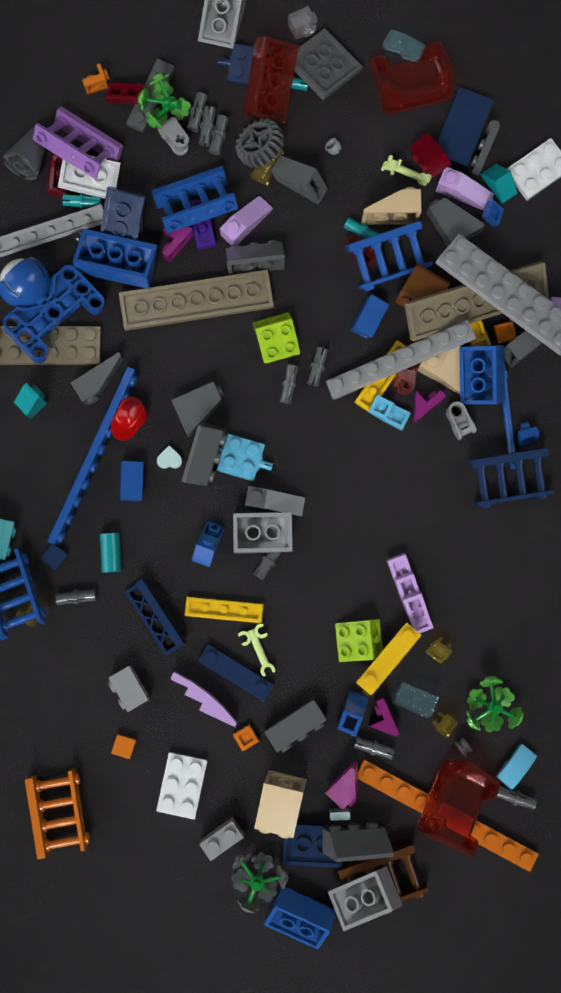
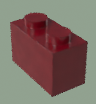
M428 133L424 134L409 147L413 152L411 155L412 159L417 165L421 163L419 167L425 175L429 173L435 178L452 164L445 152Z

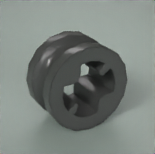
M463 737L460 738L459 742H454L464 757L467 756V752H473Z

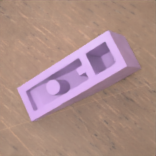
M448 167L443 171L435 191L483 211L487 201L492 200L494 193L465 174Z
M258 196L236 212L220 228L221 236L230 245H238L273 208L262 197Z

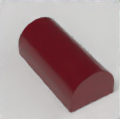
M110 82L105 98L108 103L139 104V94L146 87L144 84Z
M51 154L47 193L52 196L63 197V194H67V190L58 188L63 159L56 154Z

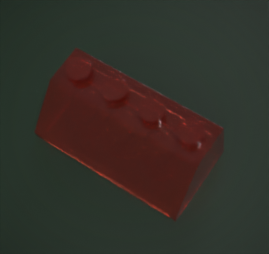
M266 36L255 39L243 110L244 116L256 119L263 118L264 120L268 118L274 122L285 123L298 45Z

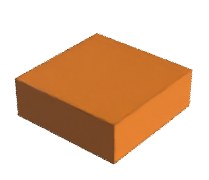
M513 321L494 325L493 328L498 345L512 342L517 338Z
M250 724L233 734L242 751L259 742Z
M117 734L111 754L131 759L136 739Z

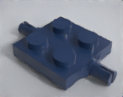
M234 44L230 59L218 57L217 65L226 66L229 69L228 83L264 89L268 74H280V68L272 67L269 64V49Z

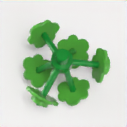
M156 73V76L153 77L154 81L150 83V86L155 84V89L152 92L155 98H149L147 88H144L138 97L142 111L147 108L148 102L162 104V110L155 108V110L151 109L146 113L148 117L146 121L152 128L162 129L160 124L166 121V113L169 110L178 120H182L184 116L187 117L189 115L190 102L185 101L182 97L176 100L175 97L170 96L173 92L172 86L167 81H162L169 77V74L164 76L163 73Z
M496 676L486 677L484 681L480 682L482 687L490 686L492 701H485L486 695L480 688L477 690L472 689L469 693L467 702L470 709L475 710L483 705H486L488 709L477 717L469 710L466 711L468 715L466 720L471 728L480 731L481 727L478 720L482 719L481 724L485 726L486 731H499L504 723L503 718L498 716L500 713L509 716L507 721L511 729L518 726L523 720L524 713L521 711V707L513 708L510 712L503 709L504 705L506 707L511 705L515 695L510 692L508 687L502 688L498 686L494 690V686L503 683V680H499Z

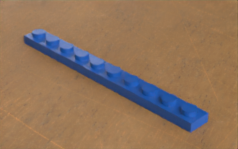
M130 367L126 369L47 542L58 546L66 537L67 525L70 526L73 522V512L82 502L81 495L83 490L86 491L90 485L89 477L91 473H95L98 467L97 460L106 450L105 442L107 438L110 439L112 436V419L121 402L125 398L130 397L128 392L131 386L134 387L137 382V373Z

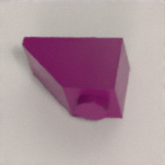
M355 760L328 786L325 793L342 810L347 805L351 807L358 799L356 797L359 790L358 763Z

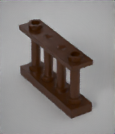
M411 841L392 847L394 857L356 860L342 865V868H337L340 879L345 878L349 883L356 880L357 873L364 872L368 875L374 872V867L380 865L383 867L387 866L401 901L413 897L418 899L429 892L426 883L420 885L411 857L416 852ZM400 858L404 861L412 884V888L404 891L400 889L392 865L394 860Z

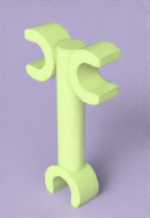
M392 155L388 157L387 161L383 162L381 171L389 170L391 175H394L395 171L417 180L423 186L430 182L431 175L418 173L402 166V160H393Z
M258 624L255 629L248 632L242 631L238 636L246 635L248 638L246 642L242 643V646L248 645L250 641L252 642L262 665L261 674L266 676L264 669L270 667L274 673L275 667L268 662L259 638H265L267 633L259 634L258 629L264 625Z

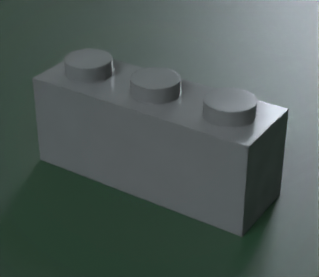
M311 699L265 729L264 733L276 752L281 750L283 753L292 747L291 743L295 740L300 742L308 737V732L312 729L317 731L325 725L324 721H326V718L315 700Z

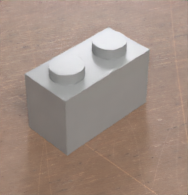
M132 665L109 677V687L113 693L117 692L120 698L118 702L123 710L126 709L129 712L150 699Z
M232 817L202 838L199 845L209 860L212 861L243 839L244 832L234 817Z

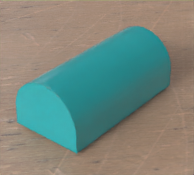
M120 533L100 534L102 573L122 572Z

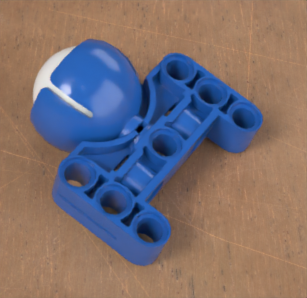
M29 257V259H16L9 262L3 268L0 275V296L9 305L15 307L3 319L4 331L35 363L45 362L48 356V348L42 339L81 305L93 315H97L103 310V296L72 265L64 266L50 278L43 263L34 257ZM66 273H70L74 277L72 279H67L64 277V275ZM84 287L87 292L80 293L77 288ZM97 301L100 303V306L93 307L90 302ZM56 311L59 313V316L51 317L49 313ZM14 321L17 323V326L10 328L7 326V323ZM23 335H27L31 340L23 342L20 338ZM41 349L44 351V355L36 356L34 351Z

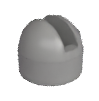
M331 138L326 143L325 150L332 155L339 154L341 144L336 138Z

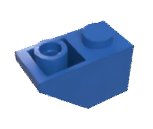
M207 521L196 544L192 561L210 567L223 536L224 526Z
M350 690L336 725L338 730L356 737L365 713L368 697Z

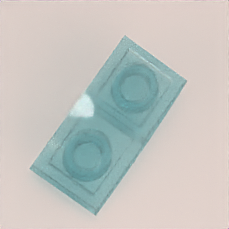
M392 29L382 44L385 50L400 53L401 58L418 62L426 48L420 41Z

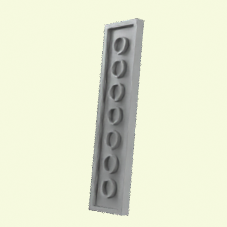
M458 234L437 259L436 264L558 355H561V308L462 235Z

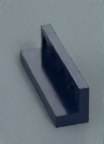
M144 579L139 580L134 586L124 591L165 656L186 644ZM139 588L143 594L142 601L134 600L130 593ZM144 604L150 605L152 608V617L144 616L142 612ZM154 620L160 621L163 625V634L153 630ZM164 637H170L176 646L167 651L163 645Z

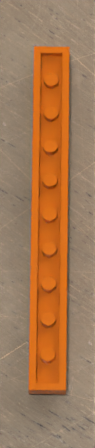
M365 759L358 769L359 780L529 872L531 871L539 855L537 852Z

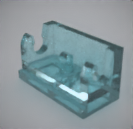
M402 682L397 688L398 691L392 703L426 718L432 716L439 697Z

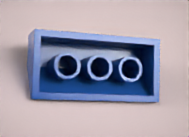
M83 229L73 264L84 275L149 289L154 274L157 245Z

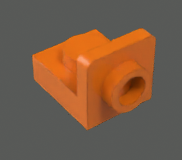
M100 63L97 64L100 74L89 75L82 79L87 95L108 88L106 81L109 80L106 69L102 70Z

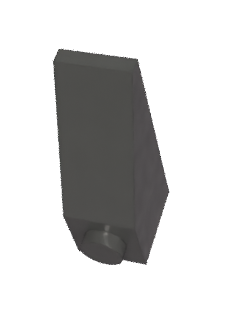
M119 352L70 382L85 405H91L99 400L98 397L102 395L123 361Z
M248 486L245 506L247 508L277 513L292 512V515L302 517L305 498Z

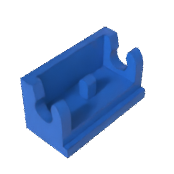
M371 294L364 301L350 330L364 338H372L389 304Z
M122 461L119 501H142L143 462Z

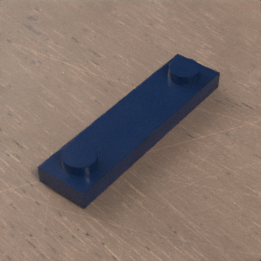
M209 644L198 660L263 702L274 684Z

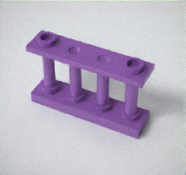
M63 107L57 109L55 122L49 128H45L39 123L35 125L33 135L35 142L94 179L98 178L101 163L108 158L115 162L120 160L123 149L122 144ZM62 129L68 135L61 138L55 132ZM77 139L84 143V145L77 148L71 142ZM92 148L100 154L93 158L86 154V152Z

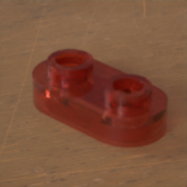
M356 234L350 235L346 239L345 245L363 240V238ZM368 246L364 248L365 252H363L364 258H370L366 265L367 268H371L375 265L377 259L374 250ZM349 252V254L358 263L356 255H353V252Z
M418 364L412 366L410 370L405 369L396 373L394 380V390L396 393L408 395L413 391ZM405 382L407 383L406 389L403 387Z

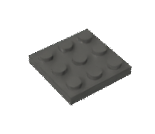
M326 29L320 31L285 59V62L322 100L326 99L360 73L363 68Z

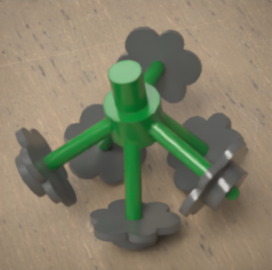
M262 852L252 857V862L255 863L254 867L259 869L258 874L254 875L245 863L250 859L251 853L238 855L232 867L233 870L239 868L237 873H234L231 877L232 882H234V889L245 892L248 886L252 888L249 897L243 896V898H238L237 900L240 908L249 913H255L260 908L257 905V900L253 898L256 891H259L258 897L260 899L271 902L273 897L278 894L276 890L278 884L275 880H278L282 889H285L286 882H288V874L285 869H282L281 865L276 867L277 876L263 879L261 876L262 872H268L269 868L274 867V863L272 862L273 857L271 855H266Z

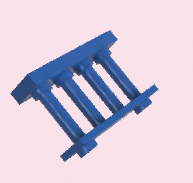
M222 166L151 190L157 209L163 207L166 216L162 217V221L167 234L238 209L234 193L227 195L224 186L228 184ZM217 189L220 197L209 201L206 192ZM199 195L202 204L191 207L188 198ZM181 201L184 210L173 213L171 204Z
M420 221L345 245L347 253L353 252V255H356L364 284L358 285V289H364L366 292L375 289L376 284L413 272L415 267L406 268L398 241L400 240L399 236L404 234L410 239L416 263L426 269L433 266L432 262L424 263L416 236L418 234L417 230L422 229ZM386 240L392 244L400 271L391 275L388 273L381 249V242ZM368 246L374 249L382 278L371 281L363 252H365L364 248Z
M18 548L14 550L15 559L0 564V573L19 566L22 576L1 583L0 592L25 583L28 593L0 603V640L9 638L8 631L10 628L35 618L42 625L46 623L44 619L46 612L44 607L39 604L27 566L29 559L26 553H22ZM27 601L31 602L32 612L9 621L3 619L2 613L5 610Z

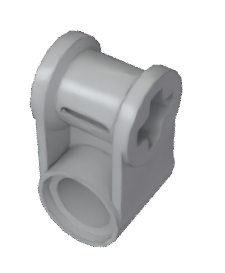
M171 117L160 124L162 129H158V132L176 155H185L188 152L189 137L182 129L178 120L175 117Z
M453 402L447 407L446 416L458 440L462 439L464 435L476 432L475 424L463 403ZM452 407H457L460 410L459 416L452 414Z

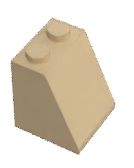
M269 770L263 785L254 829H258L261 833L278 834L281 838H293L307 779Z

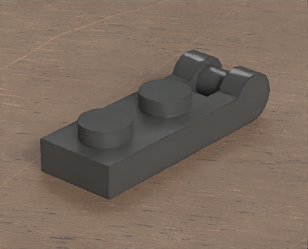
M492 120L489 123L485 132L487 138L482 139L478 148L481 150L480 155H475L471 166L474 167L472 171L474 175L479 176L497 135L500 124L496 120Z

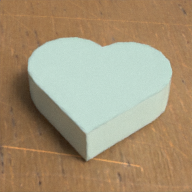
M168 446L158 456L157 464L162 469L169 467L177 469L182 465V458L174 449Z

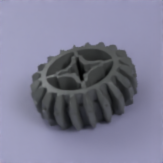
M261 118L259 121L254 120V123L249 124L246 129L243 128V133L238 134L239 139L236 140L237 145L235 148L238 157L244 164L251 168L265 167L266 163H271L273 158H277V153H281L285 138L282 129L276 122L268 118L266 120Z

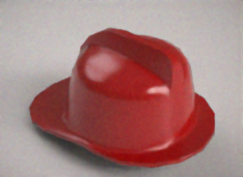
M127 397L119 405L111 422V432L116 439L121 441L129 440L135 435L139 427L145 423L147 412L144 408L145 406L138 398Z

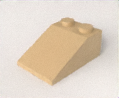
M407 187L366 207L363 211L361 224L409 225L418 222L421 214V189Z
M460 346L421 362L417 371L460 394Z

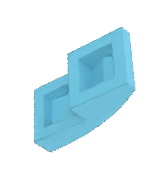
M379 395L376 396L369 410L370 414L401 431L411 414Z
M523 744L518 745L510 760L505 762L496 777L511 790L514 789L537 756Z

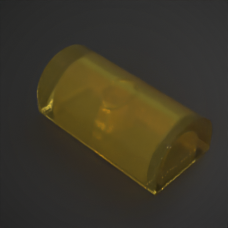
M281 149V153L276 155L277 158H273L271 163H266L265 167H255L251 178L267 186L273 176L271 169L280 155L283 156L284 151Z

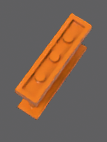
M75 768L68 771V777L41 782L37 780V775L26 778L25 785L37 860L46 858L51 849L80 844V850L85 851L88 844H90V836L88 832H85L78 789L80 776L79 773H76ZM70 784L72 796L48 801L40 799L39 792L42 789ZM73 804L75 816L50 821L44 820L43 812L45 809ZM73 824L77 826L78 836L53 841L46 837L48 829Z

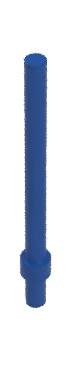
M504 357L505 403H502L507 449L508 453L516 451L507 382L509 374L506 371ZM509 462L510 469H515L513 462Z

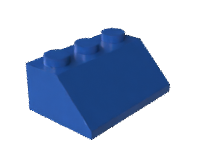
M504 345L459 347L460 402L463 404L505 403Z
M285 887V889L280 888L264 925L318 950L331 932L336 911L326 904L316 902L308 896H303L293 889Z

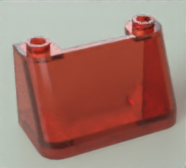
M441 41L428 44L423 50V58L388 66V61L384 56L369 58V66L380 106L387 115L443 102L450 99L453 95L454 67Z
M444 761L439 768L419 819L418 831L467 857L474 858L478 850V840L471 836L483 801L494 799L498 794L501 783L470 761Z

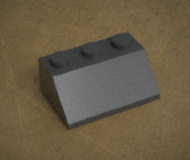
M272 240L268 241L267 244L250 243L248 246L231 245L229 248H226L229 276L262 270H284L285 257L282 242Z
M204 422L198 425L181 482L203 486L213 482L216 471H213L214 465L220 461L221 453H219L221 445L224 446L227 437L224 434L225 429Z
M366 822V825L361 826L358 823H349L348 827L329 825V828L322 829L323 854L336 862L394 857L386 829L378 825V822Z

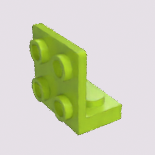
M289 312L252 322L265 364L300 354L293 321Z
M380 619L335 624L339 662L375 660L383 651Z

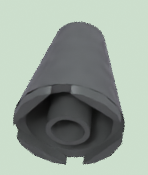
M35 126L3 156L5 158L4 164L17 176H20V174L26 176V180H35L37 178L46 150L45 147L33 140Z

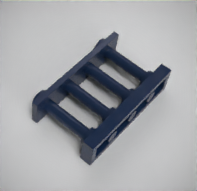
M541 447L468 459L469 467L475 468V471L478 473L481 499L474 500V504L480 506V508H490L494 503L537 497V499L549 498L548 495L554 494V490L545 489L542 468L543 457L549 456L548 448ZM525 459L534 461L538 489L536 491H526L523 470ZM513 462V465H515L519 490L517 494L508 495L504 472V466H506L505 463ZM494 465V468H496L500 492L499 497L489 498L485 469H487L486 466Z

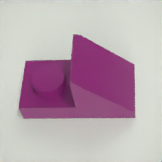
M185 227L168 234L163 229L165 236L172 241L163 247L162 252L164 259L169 263L194 236L192 228Z
M442 390L437 394L435 391L426 398L428 402L417 391L415 392L412 420L414 423L446 397Z
M384 698L376 699L377 705H374V709L378 717L382 715V718L370 723L369 726L393 736H398L399 732Z

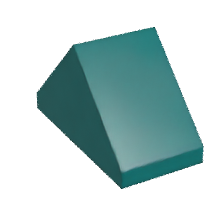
M494 164L480 174L501 204L517 195L510 170Z

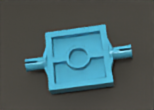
M228 434L226 443L219 449L221 458L217 471L254 482L259 469L263 468L271 471L273 463L263 461L262 454L265 444Z

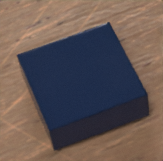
M51 544L41 560L55 570H58L68 557V554L56 545Z

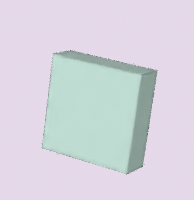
M329 809L330 820H349V809Z

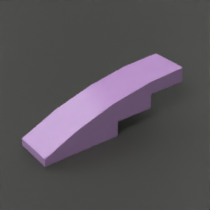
M402 553L386 559L411 626L419 633L432 629L433 625L423 596L419 591L406 554Z
M176 671L173 672L171 680L188 687L185 695L202 703L200 711L234 727L236 726L237 720L210 692Z

